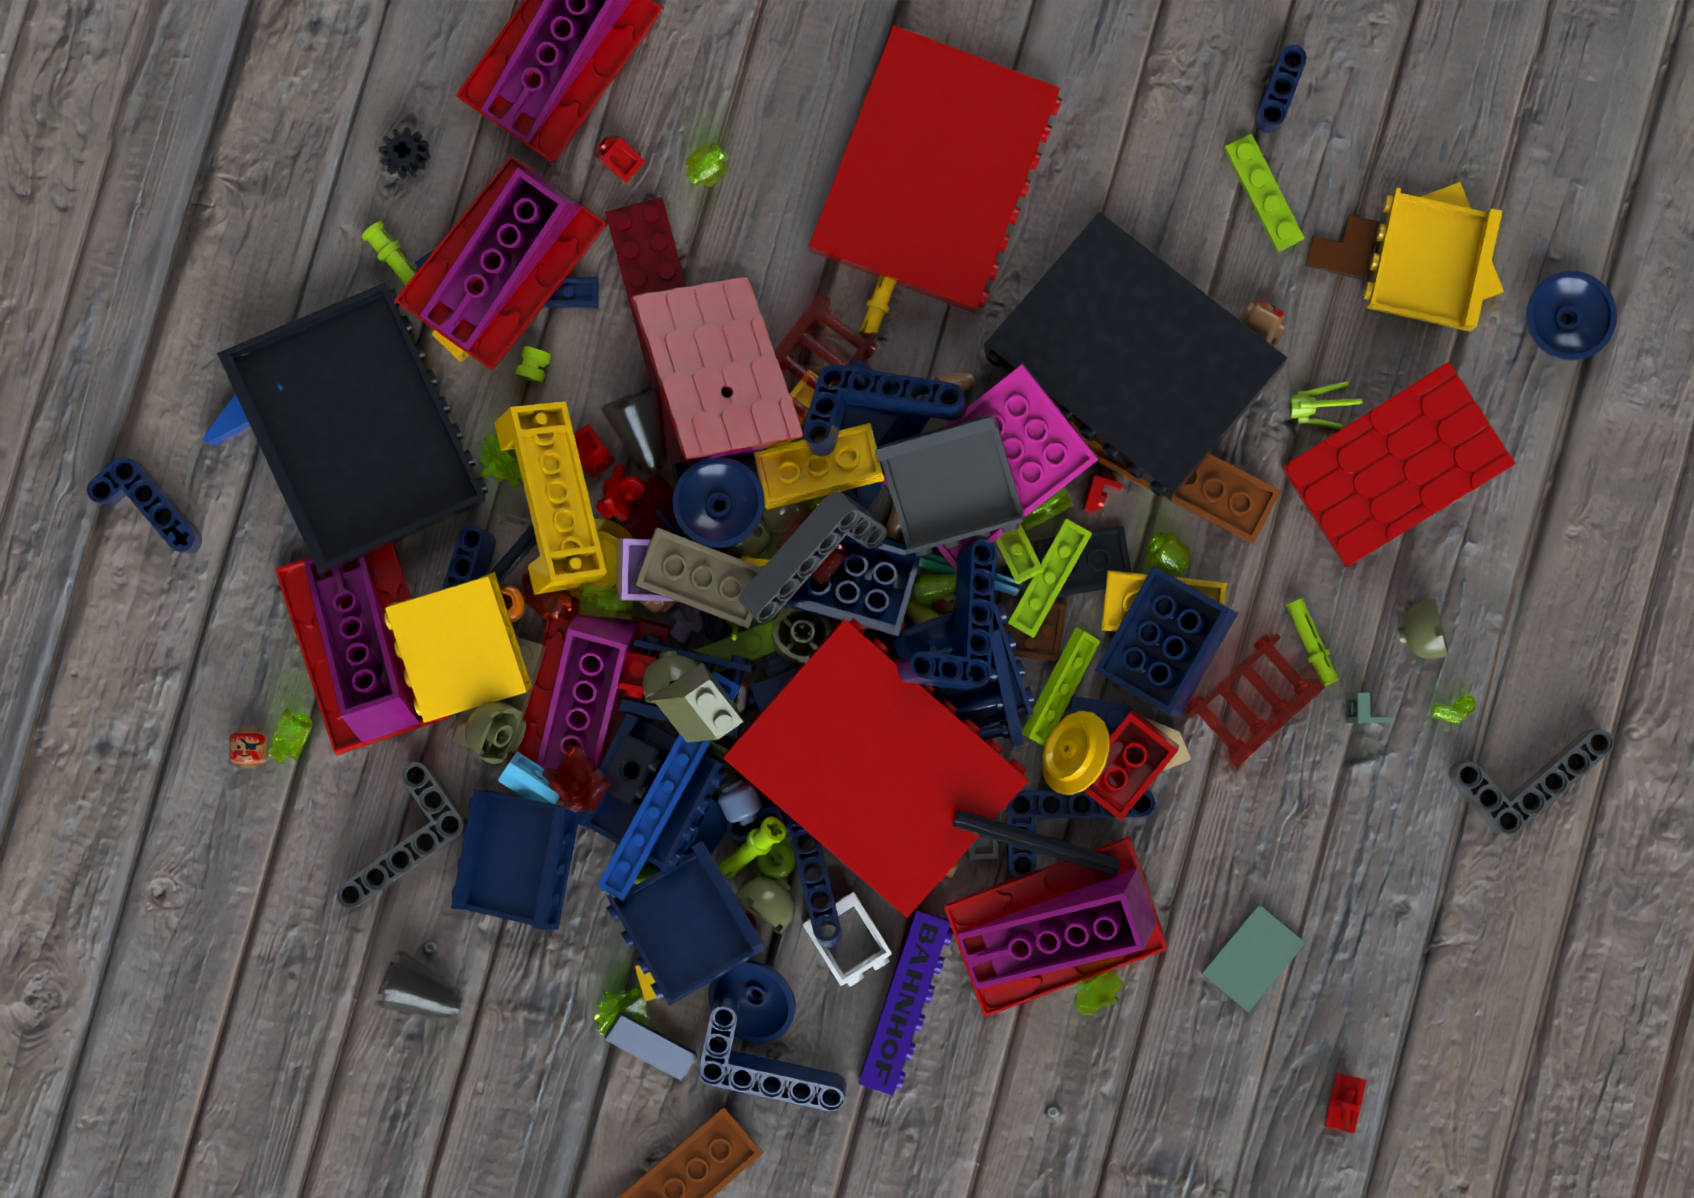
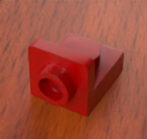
M615 135L605 137L596 148L598 152L594 155L597 161L602 162L623 183H627L645 162L621 137Z
M590 424L574 433L581 466L590 477L604 472L615 462V459Z
M1100 472L1099 476L1094 475L1091 477L1081 512L1094 515L1097 509L1102 510L1107 496L1106 492H1102L1103 488L1118 492L1122 489L1123 483L1117 482L1116 476Z
M628 652L622 682H618L617 688L625 690V696L642 698L644 694L642 678L645 669L651 662L659 659V657Z

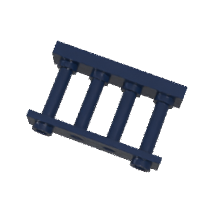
M994 623L992 664L989 680L991 682L996 681L998 692L993 693V697L954 705L958 709L955 715L960 717L997 708V711L1002 710L1004 721H1000V725L981 729L978 735L984 740L998 737L1008 738L1012 747L1024 745L1001 630ZM932 638L926 639L927 649H922V651L953 655V646L936 649ZM970 641L971 647L975 649L974 642ZM971 671L969 676L973 680V672ZM936 686L940 702L946 698L945 690L952 688Z
M644 634V639L634 640V646L644 648V655L655 657L656 651H676L677 655L703 661V664L711 674L715 664L732 668L730 680L740 686L744 671L754 672L756 665L749 664L750 658L732 655L731 659L666 645L661 643L662 638ZM739 692L733 701L735 704H737ZM644 694L642 698L625 697L621 700L619 711L670 722L656 703L645 701ZM741 723L726 735L737 738L742 732L743 724Z

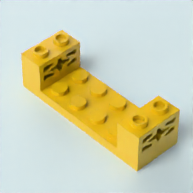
M562 401L510 407L494 424L500 450H516L540 556L528 565L534 594L588 587L605 576L607 571L567 403Z

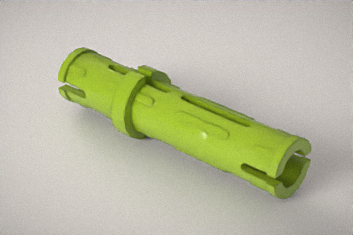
M1304 598L1287 604L1286 607L1309 656L1307 660L1309 663H1312L1321 686L1324 687L1340 680L1329 657L1331 653L1329 649L1325 648Z

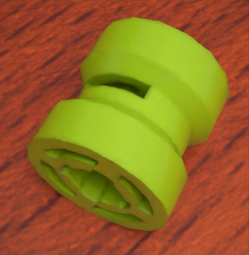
M523 346L521 352L522 364L517 366L515 375L543 384L546 376L543 369L550 363L552 355L533 347Z

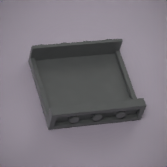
M995 413L883 444L875 449L878 462L881 461L906 542V555L914 553L916 557L926 555L932 552V547L943 545L945 549L955 547L961 544V539L972 537L973 540L984 539L991 535L990 531L1002 529V532L1013 531L1020 528L1019 523H1022L1025 519Z

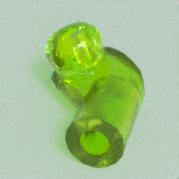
M1463 695L1450 706L1434 703L1431 709V717L1459 723L1474 712L1476 700L1471 695Z

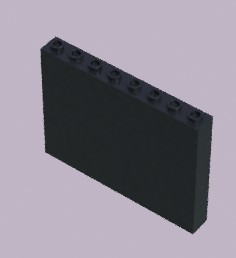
M1098 212L984 344L985 357L993 366L997 368L1002 366L1011 373L1023 363L1068 421H1071L1079 428L1078 432L1090 442L1095 440L1103 447L1102 451L1112 460L1119 459L1126 465L1125 469L1136 479L1143 478L1150 484L1149 488L1154 494L1160 498L1165 496L1169 500L1176 495L1281 371L1288 358L1101 212Z
M382 283L217 353L319 575L485 503L486 498L484 494L488 493L483 478L481 476L476 478L472 467L476 466L471 452L469 449L464 451L459 442L463 439L457 423H450L447 414L451 410L445 397H438L434 387L438 386V382L432 369L426 371L422 360L426 359L419 342L414 344L409 335L413 332L407 316L401 317L397 309L400 306L394 301L397 294L394 289L388 290L386 283ZM277 383L284 387L282 391H280Z

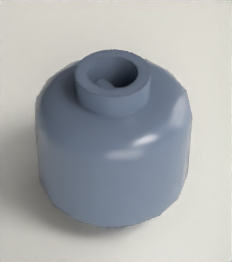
M739 778L721 787L722 793L718 796V802L729 822H740L741 826L758 818L756 813L762 808V801L755 786L750 781H743L742 778Z

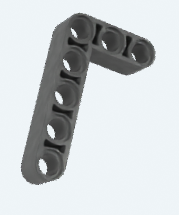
M839 491L832 492L823 499L741 593L739 602L759 623H766L781 610L846 535L871 549L878 546L885 539L887 529L867 509Z
M1589 729L1582 732L1508 797L1503 794L1484 770L1474 762L1461 761L1453 764L1450 768L1449 778L1452 784L1492 830L1500 834L1511 835L1519 832L1609 754L1614 745L1613 737L1609 732L1602 729ZM1594 735L1599 736L1601 739V746L1596 751L1591 747L1590 743ZM1572 754L1576 755L1579 761L1577 768L1574 770L1568 766V758ZM1464 767H1468L1472 772L1471 780L1467 783H1464L1460 778V772ZM1549 774H1553L1556 778V785L1551 790L1545 785V779ZM1487 789L1491 793L1492 799L1487 806H1484L1480 801V795ZM1527 793H1530L1534 799V803L1529 809H1526L1522 802L1523 797ZM1507 812L1511 817V824L1508 828L1504 829L1500 825V817Z
M411 762L407 764L402 771V780L430 822L341 884L337 890L336 897L342 907L355 908L366 903L463 834L467 826L465 815L427 763ZM415 767H420L424 771V779L419 784L411 779V771ZM433 791L438 792L442 798L438 808H433L428 803V796ZM449 816L455 817L459 822L458 830L455 833L449 832L445 827V821ZM425 833L430 834L434 839V845L430 850L424 849L420 844L421 836ZM399 851H404L408 854L409 863L406 867H400L396 863V855ZM375 868L380 869L384 874V881L381 885L375 884L371 879V873ZM349 886H354L359 891V899L356 902L350 901L346 896Z

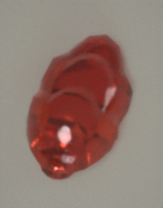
M529 572L523 575L522 586L526 602L535 610L538 616L549 622L569 621L572 618L574 611L571 607L572 599L569 589L534 594Z

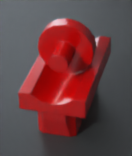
M622 464L614 467L611 478L603 483L602 490L605 497L597 501V511L605 519L615 515L621 522L629 519L634 500L640 499L645 492L644 482L636 475L627 476L625 467Z
M1335 1072L1324 1127L1355 1134L1366 1084L1365 1079Z

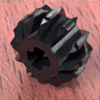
M405 127L401 135L397 129H393V139L388 136L383 138L388 146L379 147V152L385 155L380 162L383 166H388L387 171L391 175L398 171V176L401 179H405L407 171H409L414 178L417 176L415 168L419 167L421 170H426V166L421 160L430 159L431 155L425 151L429 144L426 140L421 141L422 135L418 131L411 134L410 128ZM404 148H408L410 151L409 156L405 154L406 158H402L399 155L400 151L404 153Z

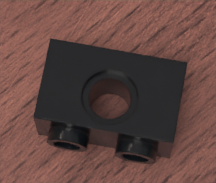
M626 733L600 788L628 804L641 805L655 776L665 761L664 757L667 750L638 734ZM637 763L640 767V773L635 778L633 767Z

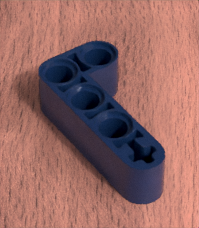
M119 457L88 483L87 494L96 503L106 506L114 505L127 495L173 550L192 554L201 547L202 537L199 531L138 461L127 457ZM131 464L133 473L130 478L124 479L122 476L123 468ZM108 484L110 487L109 495L102 499L99 495V490L102 485ZM146 487H150L152 497L150 500L143 502L141 493ZM169 509L171 520L163 525L160 521L161 513ZM177 529L180 533L189 535L186 538L188 542L187 545L181 544L183 542V538L180 536L179 533L173 532L174 530Z

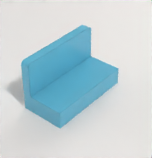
M518 751L498 779L500 783L523 798L551 804L557 802L567 786V783Z

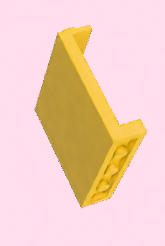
M1397 187L1391 195H1386L1382 212L1387 214L1384 224L1380 223L1376 235V241L1380 242L1378 253L1374 252L1370 261L1369 270L1373 271L1371 282L1367 281L1364 288L1363 299L1367 300L1365 308L1470 332L1477 328L1503 211L1491 208L1485 212L1400 193L1401 188Z
M495 572L406 601L394 602L385 607L386 613L384 617L389 630L394 632L396 638L394 642L395 651L398 658L403 659L406 668L404 670V678L408 687L413 689L416 697L414 698V707L416 713L419 716L422 715L424 723L479 707L487 702H496L526 693L533 687Z

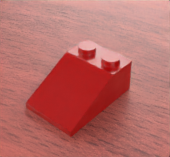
M1133 708L1130 709L1110 734V750L1105 767L1096 781L1084 790L1085 793L1120 821H1122L1179 750V745Z

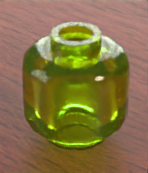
M714 142L711 145L702 143L685 161L686 167L689 170L686 176L698 187L701 184L713 187L728 172L729 165L727 161L729 157Z
M1172 532L1156 534L1146 546L1147 561L1152 566L1170 575L1175 573L1180 575L1190 565L1188 560L1191 553L1190 548Z
M784 841L774 843L767 854L757 856V865L766 877L774 880L783 879L789 876L795 868V853L792 847ZM777 855H780L783 860L778 859ZM777 862L782 863L779 866H774Z

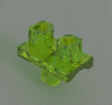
M491 433L484 438L485 442L481 445V449L486 454L480 458V461L486 468L480 474L484 479L492 475L498 483L506 478L512 487L516 488L523 481L517 457L512 459L507 453L509 450L501 451L497 435L494 437Z
M1065 488L1060 489L1025 517L1022 525L1026 531L1074 506Z
M581 584L578 614L632 620L633 600H618L617 588Z
M287 708L281 715L268 755L282 764L289 756L296 760L301 755L307 737L312 731L313 723L311 719L304 714H293Z
M1113 970L1109 971L1106 975L1100 974L1097 977L1081 981L1076 986L1079 992L1074 998L1075 1008L1083 1015H1092L1101 1008L1112 1006L1119 1000L1115 993L1124 985V982Z
M639 986L628 994L623 988L615 994L607 988L603 991L606 1000L598 1005L601 1013L595 1016L594 1020L597 1023V1030L603 1036L620 1011L642 1023L650 1019L651 1015Z

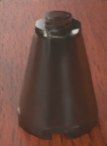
M657 387L640 391L641 394L619 398L601 407L605 418L638 470L645 469L646 474L662 469V463L667 461L660 396Z
M398 949L395 955L400 958L395 963H390L377 993L383 996L382 1000H375L374 1005L383 1009L441 1018H449L451 1014L457 1015L463 1002V998L459 997L460 990L405 951Z

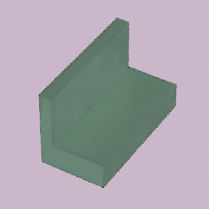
M1370 692L1346 693V723H1395V717H1370Z

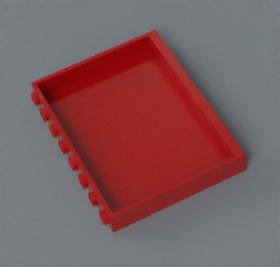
M893 25L810 241L809 251L876 277L882 275L883 278L884 276L889 277L900 286L975 314L978 306L984 308L990 292L985 290L988 278L994 280L1000 263L995 262L999 251L1004 253L1008 245L1010 236L1005 234L1009 223L1015 225L1021 208L1016 207L1020 196L1025 198L1031 184V181L1026 179L1029 170L1033 169L1036 171L1042 155V153L1037 152L1040 141L1046 143L1052 129V126L1047 124L1050 115L1057 116L1063 100L1058 97L1060 87Z
M843 617L723 753V759L908 918L980 837L978 834L955 828L952 825V817L956 810L960 809L995 820L1029 780L1023 775L1026 769L1014 758L1010 762L1001 755L1004 749L990 738L986 742L978 735L981 729L970 719L967 718L963 722L955 715L958 709L946 698L940 702L932 694L935 689L932 686L903 681L897 671L900 658L896 662L887 655L890 649L879 639L875 638L872 642L864 635L867 629L855 618H852L849 622Z

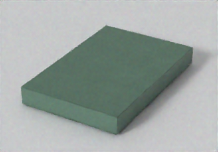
M1257 904L1207 964L1201 974L1249 1013L1306 943L1260 904Z

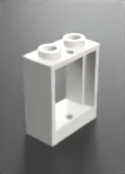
M854 890L835 901L838 916L853 906L855 907L880 947V950L843 973L829 949L817 942L810 918L802 923L840 986L847 983L849 987L864 978L862 974L864 971L871 967L876 971L889 963L888 956L892 954L891 949Z

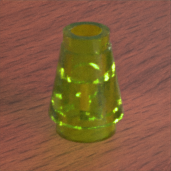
M957 574L921 575L920 579L914 581V591L918 602H926L929 605L956 592Z

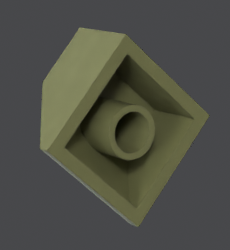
M703 662L652 697L656 705L687 743L718 740L743 723L736 704Z

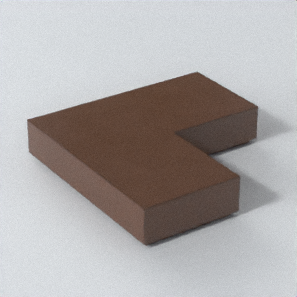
M1349 214L1341 242L1313 236L1305 266L1363 280L1366 275L1378 221Z
M1053 603L1034 638L1010 625L1003 624L1005 632L1012 633L1017 649L1012 650L1015 657L1057 663L1067 604Z

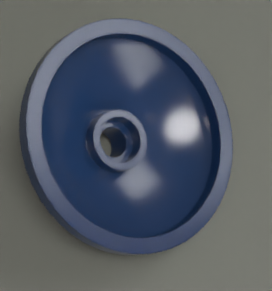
M1579 271L1559 272L1543 280L1532 292L1526 308V324L1535 344L1548 355L1561 360H1581L1599 352L1611 339L1617 322L1616 305L1610 291L1597 278ZM1562 314L1569 317V324L1562 322Z
M725 457L703 459L690 466L679 478L673 493V512L679 527L690 539L707 547L724 548L742 542L757 528L764 511V494L756 475L741 462ZM717 502H722L725 504V508L722 511H716L714 505Z
M747 960L710 983L708 999L711 1010L715 999L721 994H731L739 1000L740 1012L735 1036L742 1040L755 1043L775 1040L789 1029L794 1020L796 1002L790 985L780 973L764 963ZM726 1009L719 1010L723 1015H731V1012Z

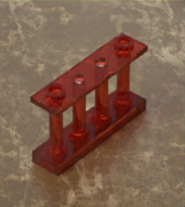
M822 292L819 293L774 351L780 368L783 371H790L813 390H815L818 378L794 360L795 356L792 354L798 346L802 348L806 346L829 365L836 364L842 366H849L854 358L862 361L864 358L869 360L878 348V345L875 344L878 335L872 332L865 340L833 316L829 309L830 299ZM817 322L820 325L824 323L859 349L848 363L812 337L813 333L811 330ZM835 380L831 386H835L839 380ZM791 395L797 415L804 419L800 424L803 432L809 408Z
M1264 634L1253 644L1255 650L1206 695L1202 697L1198 694L1186 705L1189 710L1184 715L1189 719L1198 714L1228 747L1227 751L1229 754L1224 759L1232 768H1237L1325 688L1318 678L1311 679L1310 681L1307 678L1303 679L1273 645L1281 638L1278 634H1272L1270 637ZM1263 654L1295 687L1293 691L1296 694L1288 701L1285 698L1281 700L1251 666ZM1243 674L1272 706L1271 711L1274 714L1266 721L1262 718L1259 720L1229 687V684L1239 675ZM1218 694L1230 704L1250 727L1249 731L1252 734L1244 741L1240 738L1237 740L1206 706Z

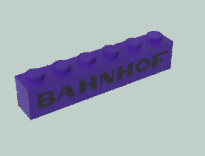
M915 909L858 1079L859 1085L892 1096L895 1089L901 1090L906 1076V1072L902 1071L905 1060L911 1061L916 1046L915 1043L911 1042L914 1032H920L924 1023L925 1015L921 1014L924 1002L930 1003L935 986L930 985L934 973L939 975L945 957L940 956L943 945L949 946L953 936L948 919Z

